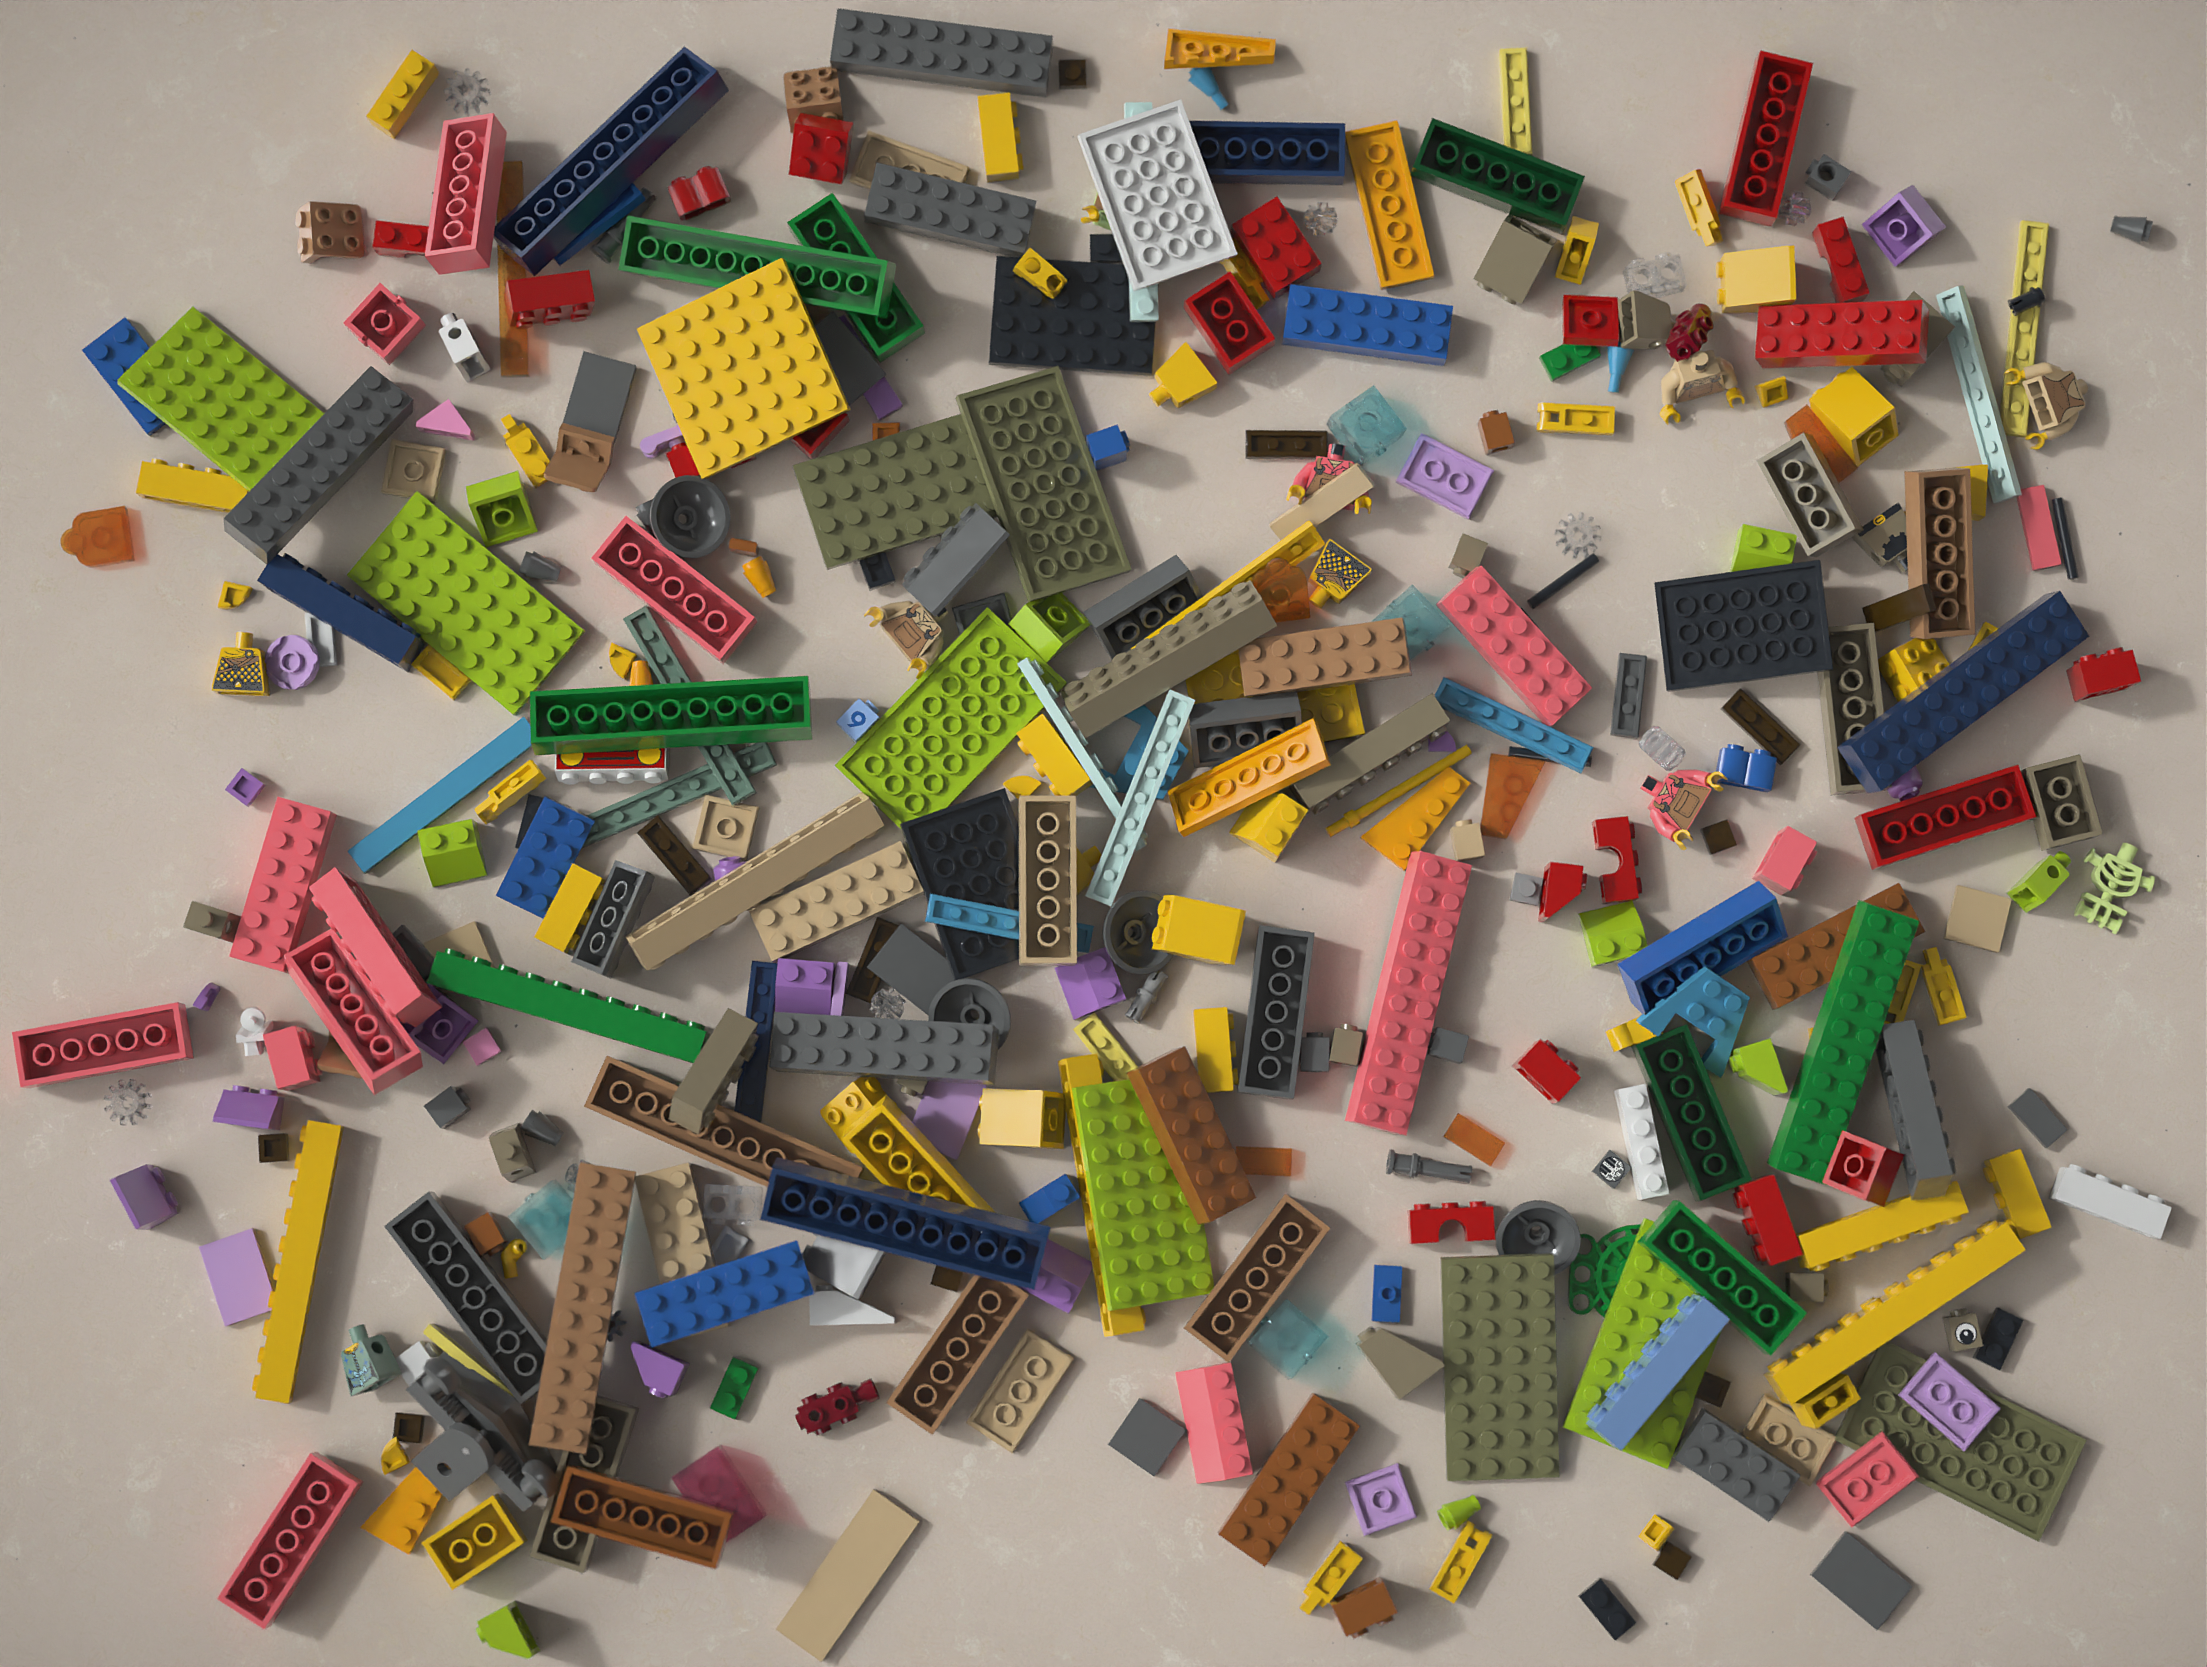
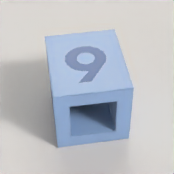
M859 698L836 723L857 743L880 719L877 715L879 710L869 700L864 703Z

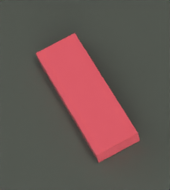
M2044 485L2021 489L2022 495L2016 498L2032 571L2060 566L2061 559Z

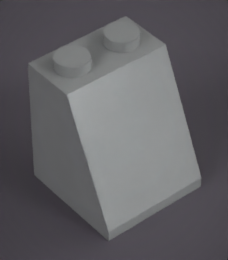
M813 1234L817 1238L812 1247L807 1244L802 1252L807 1271L857 1300L861 1299L887 1252Z

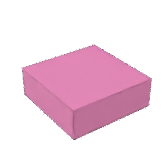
M487 1027L463 1041L477 1066L502 1052Z

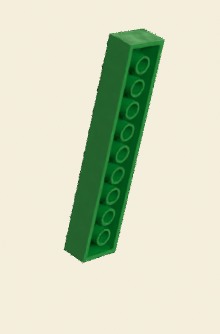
M627 216L618 270L719 289L780 258H784L804 304L887 318L896 263Z
M793 676L530 691L531 745L535 755L812 740L809 677Z
M1858 900L1767 1160V1164L1775 1169L1824 1184L1822 1181L1842 1130L1846 1131L1920 922L1919 920Z
M446 948L444 953L437 951L427 981L428 984L690 1063L695 1062L710 1033L704 1031L705 1026L689 1020H687L686 1025L677 1023L679 1018L661 1012L660 1016L657 1017L651 1015L652 1010L636 1004L630 1009L624 1007L625 1002L609 996H607L606 1001L598 999L599 994L580 988L579 993L571 991L572 986L553 980L552 985L544 983L546 978L526 972L525 977L518 975L519 970L499 964L498 969L491 967L492 962L473 956L471 961L464 959L465 954Z

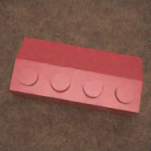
M1231 1362L1175 1372L1197 1484L1252 1475L1253 1471Z

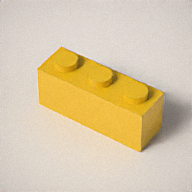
M411 50L366 115L371 125L395 139L440 74L435 64L414 50Z
M1010 92L977 96L987 182L1019 179V170H1024L1022 153L1017 154L1016 144L1021 143L1019 127H1014L1013 118L1018 117L1016 101H1011Z
M1044 714L1038 716L1016 733L1020 738L1017 744L1026 756L1031 753L1036 760V763L1033 764L1034 768L1042 778L1047 775L1052 782L1049 788L1055 796H1078L1093 785L1079 760Z
M572 863L534 938L568 954L569 950L574 951L581 938L578 933L582 925L587 926L593 912L591 908L595 900L598 901L605 880Z
M1227 1007L1194 1009L1199 1077L1207 1093L1233 1092V1085H1238L1237 1068L1232 1069L1231 1058L1236 1057L1235 1041H1230L1229 1030H1234L1233 1013H1228Z
M2021 1148L2013 1149L1984 1160L1986 1166L1983 1168L1984 1176L1988 1183L1993 1184L1996 1192L1993 1194L1994 1201L1999 1210L2003 1209L2006 1217L2004 1222L2009 1224L2017 1238L2023 1239L2052 1228Z

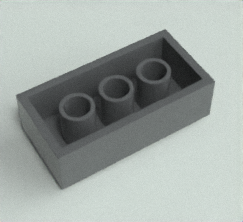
M1704 1408L1701 1409L1673 1454L1675 1460L1768 1522L1773 1518L1801 1476L1796 1469Z

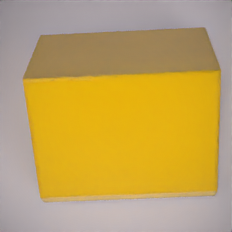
M1785 376L1754 386L1763 408L1789 399Z
M1654 1514L1638 1537L1658 1552L1674 1531V1528Z

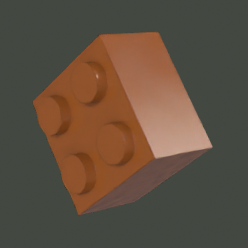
M1380 1577L1350 1590L1329 1602L1346 1637L1351 1635L1353 1639L1369 1632L1367 1627L1375 1623L1380 1627L1393 1621L1392 1615L1398 1613Z

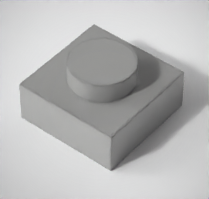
M1516 872L1510 901L1537 906L1543 878Z

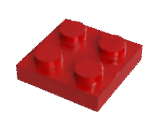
M1563 295V344L1618 347V297Z

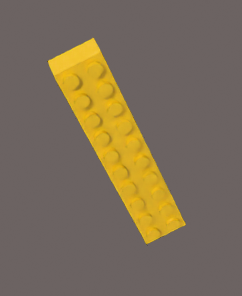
M1989 1220L1976 1228L1978 1232L1976 1235L1960 1238L1952 1244L1954 1246L1953 1250L1939 1252L1929 1259L1930 1265L1923 1268L1919 1266L1906 1274L1908 1277L1906 1281L1900 1283L1896 1281L1883 1290L1885 1293L1883 1296L1871 1297L1860 1305L1862 1310L1853 1314L1849 1312L1837 1320L1839 1325L1830 1329L1828 1327L1822 1329L1814 1335L1816 1340L1810 1344H1799L1790 1351L1792 1356L1783 1360L1779 1358L1767 1366L1769 1371L1763 1375L1780 1401L1792 1405L2024 1252L2025 1248L2007 1222H1997L1996 1220L1992 1222Z

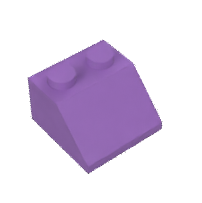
M1914 185L1900 191L1862 224L1894 267L1898 266L1946 228Z
M1106 947L1077 957V964L1075 966H1058L1055 968L1074 1020L1126 1001Z
M778 958L775 1012L830 1015L836 965L833 962Z
M426 982L442 1008L417 1027L407 1022L403 1024L399 1019L398 1021L418 1047L444 1064L478 1020L446 994Z
M233 1085L232 1090H223L213 1116V1122L280 1131L285 1098L277 1096V1091L260 1089V1094L249 1093L250 1087Z
M145 1164L110 1179L136 1230H150L178 1214L175 1208L178 1206L177 1200L171 1191H166L163 1185L165 1178L158 1167L154 1168L153 1165Z
M1047 1239L1035 1290L1021 1286L1019 1288L1069 1314L1093 1268L1092 1262Z
M632 1342L631 1350L644 1385L651 1387L649 1392L661 1398L677 1394L690 1363L655 1347L651 1348L650 1345L644 1342Z

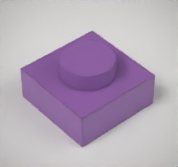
M241 768L225 790L249 807L266 785Z

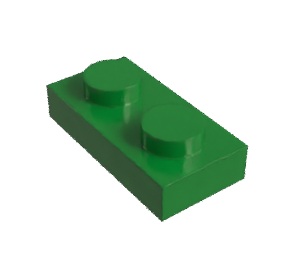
M1562 344L1540 355L1539 359L1552 382L1600 358L1601 354L1596 346Z
M732 1357L709 1409L736 1420L759 1368L736 1357Z

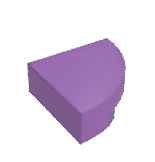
M1448 731L1432 743L1428 738V752L1456 751L1455 742Z
M212 982L209 983L198 995L193 1006L200 1010L209 1011L220 991V986Z

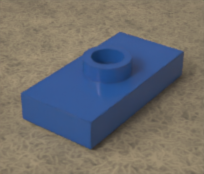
M1374 1265L1371 1321L1400 1323L1402 1266Z

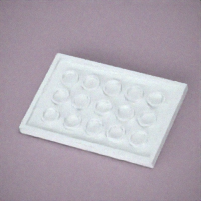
M1181 99L1077 136L1134 292L1237 255Z

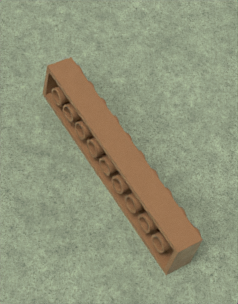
M608 1055L584 1107L765 1187H768L771 1170L777 1157L860 1178L864 1171L863 1167L718 1104L714 1110L716 1114L711 1125L708 1128L703 1127L698 1135L669 1119L673 1095L678 1086Z
M579 1163L529 1445L584 1454L588 1451L637 1174L635 1171Z

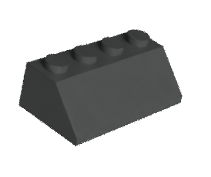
M977 503L973 507L968 506L961 513V520L954 527L950 526L942 534V541L936 547L929 548L923 555V562L917 568H911L904 577L905 581L902 585L935 617L1010 536Z
M1174 555L1083 613L1112 660L1116 655L1130 651L1132 647L1203 596L1190 570L1177 555Z
M1297 691L1194 704L1188 717L1194 768L1218 766L1301 725V709Z
M615 860L572 958V963L607 978H612L614 971L618 967L623 950L628 944L625 936L632 932L636 920L641 914L646 897L651 891L655 876L647 871Z

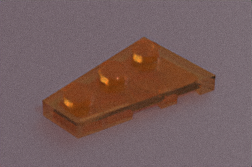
M1805 405L1784 422L1790 440L1802 433L1814 436L1838 483L1858 469V466L1808 405Z
M1490 754L1480 822L1482 836L1507 839L1545 761Z

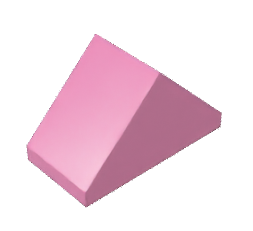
M449 399L423 416L416 423L417 429L423 433L473 441L475 438L474 433Z

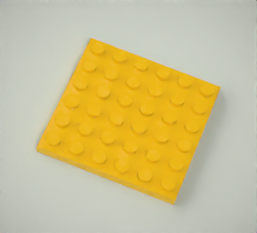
M780 258L637 328L702 479H707L851 410L784 258Z

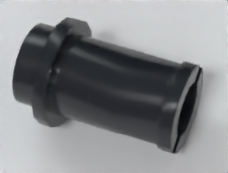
M2030 287L2028 292L2009 299L2008 305L2010 310H2014L2012 311L2013 315L2017 316L2035 306L2041 307L2042 303L2046 300L2040 287Z

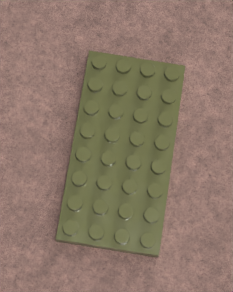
M1059 366L957 395L955 399L1000 525L1010 534L1006 541L1028 602L1047 598L1130 572L1132 569Z
M961 414L793 465L826 570L942 535L950 526L954 527L961 520L960 515L968 506L973 507L975 503L993 519L998 517Z
M1553 1253L1440 1257L1443 1364L1445 1365L1443 1367L1447 1481L1559 1477Z
M1889 1341L1878 1347L1857 1389L1861 1399L1848 1408L1834 1440L1857 1451L1883 1431L1917 1472L1919 1477L1915 1481L2039 1542L2087 1440L1973 1384L2001 1409L1965 1451H1962L1898 1395L1927 1360Z

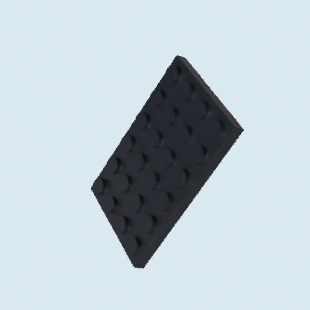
M996 257L989 365L1043 369L1059 366L1060 370L1152 376L1156 322H1130L1129 277L1124 264L1044 259L1067 279L1065 286L1052 299L1026 279L1013 272L1015 265L1022 257Z
M1820 560L1654 582L1667 692L1834 670Z
M1005 788L900 824L916 873L924 890L923 893L927 904L930 894L1019 911V827ZM935 924L954 981L1019 959V940Z

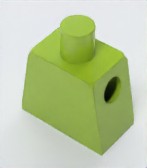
M2058 851L2054 857L2052 855L2045 857L2036 863L2006 894L2025 913L2044 903L2068 878L2070 874L2065 868L2071 863L2070 857L2062 851Z

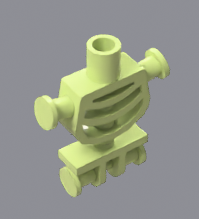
M2122 843L2117 856L2107 853L2101 857L2095 853L2096 849L2094 848L2086 854L2083 861L2085 863L2089 861L2095 866L2091 873V881L2103 894L2100 899L2088 892L2082 893L2080 898L2093 904L2092 908L2084 905V901L2081 900L2074 911L2075 916L2081 915L2087 918L2086 921L2092 923L2094 919L2099 921V928L2107 927L2112 930L2113 934L2118 932L2122 919H2113L2109 917L2110 914L2113 913L2119 917H2124L2127 914L2126 910L2110 903L2113 897H2130L2137 892L2138 887L2146 888L2147 892H2151L2155 881L2154 876L2149 878L2141 876L2143 869L2132 864L2138 848L2128 843ZM2100 876L2108 882L2107 886L2101 881ZM2122 877L2132 878V881H2122ZM2117 887H2130L2127 892L2120 893L2116 891ZM2099 908L2104 909L2102 916L2097 914Z

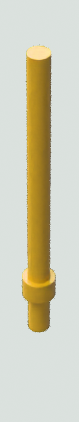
M1467 744L1355 811L1351 809L1342 814L1343 818L1326 827V832L1332 837L1348 827L1350 829L1360 824V820L1444 771L1447 767H1451L1471 755L1472 751Z

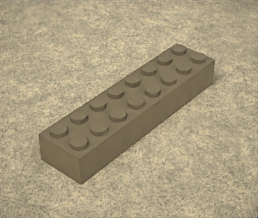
M1251 580L1246 583L1242 582L1235 585L1231 592L1224 596H1218L1210 600L1207 606L1202 609L1189 612L1178 623L1165 626L1154 637L1140 641L1132 650L1116 655L1111 662L1103 667L1099 666L1092 669L1086 677L1079 681L1075 680L1068 683L1060 691V694L1081 733L1087 738L1277 627V624Z

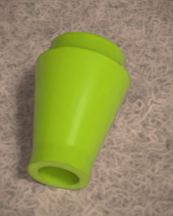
M1471 1495L1464 1499L1443 1504L1442 1508L1437 1510V1514L1446 1530L1449 1531L1452 1528L1456 1530L1472 1515L1481 1510V1506L1477 1498Z

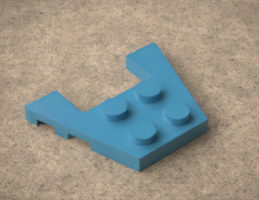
M1144 704L1124 716L1141 725L1116 774L1113 775L1102 768L1100 769L1105 778L1110 776L1118 787L1116 792L1127 794L1157 721V717ZM1178 741L1155 799L1163 800L1189 752L1180 741ZM1094 784L1089 787L1097 789Z
M1704 966L1678 986V990L1666 1000H1660L1655 1004L1656 1007L1646 1015L1643 1013L1636 1021L1659 1037L1675 1014L1680 1015L1715 1039L1701 1059L1706 1069L1721 1078L1750 997Z

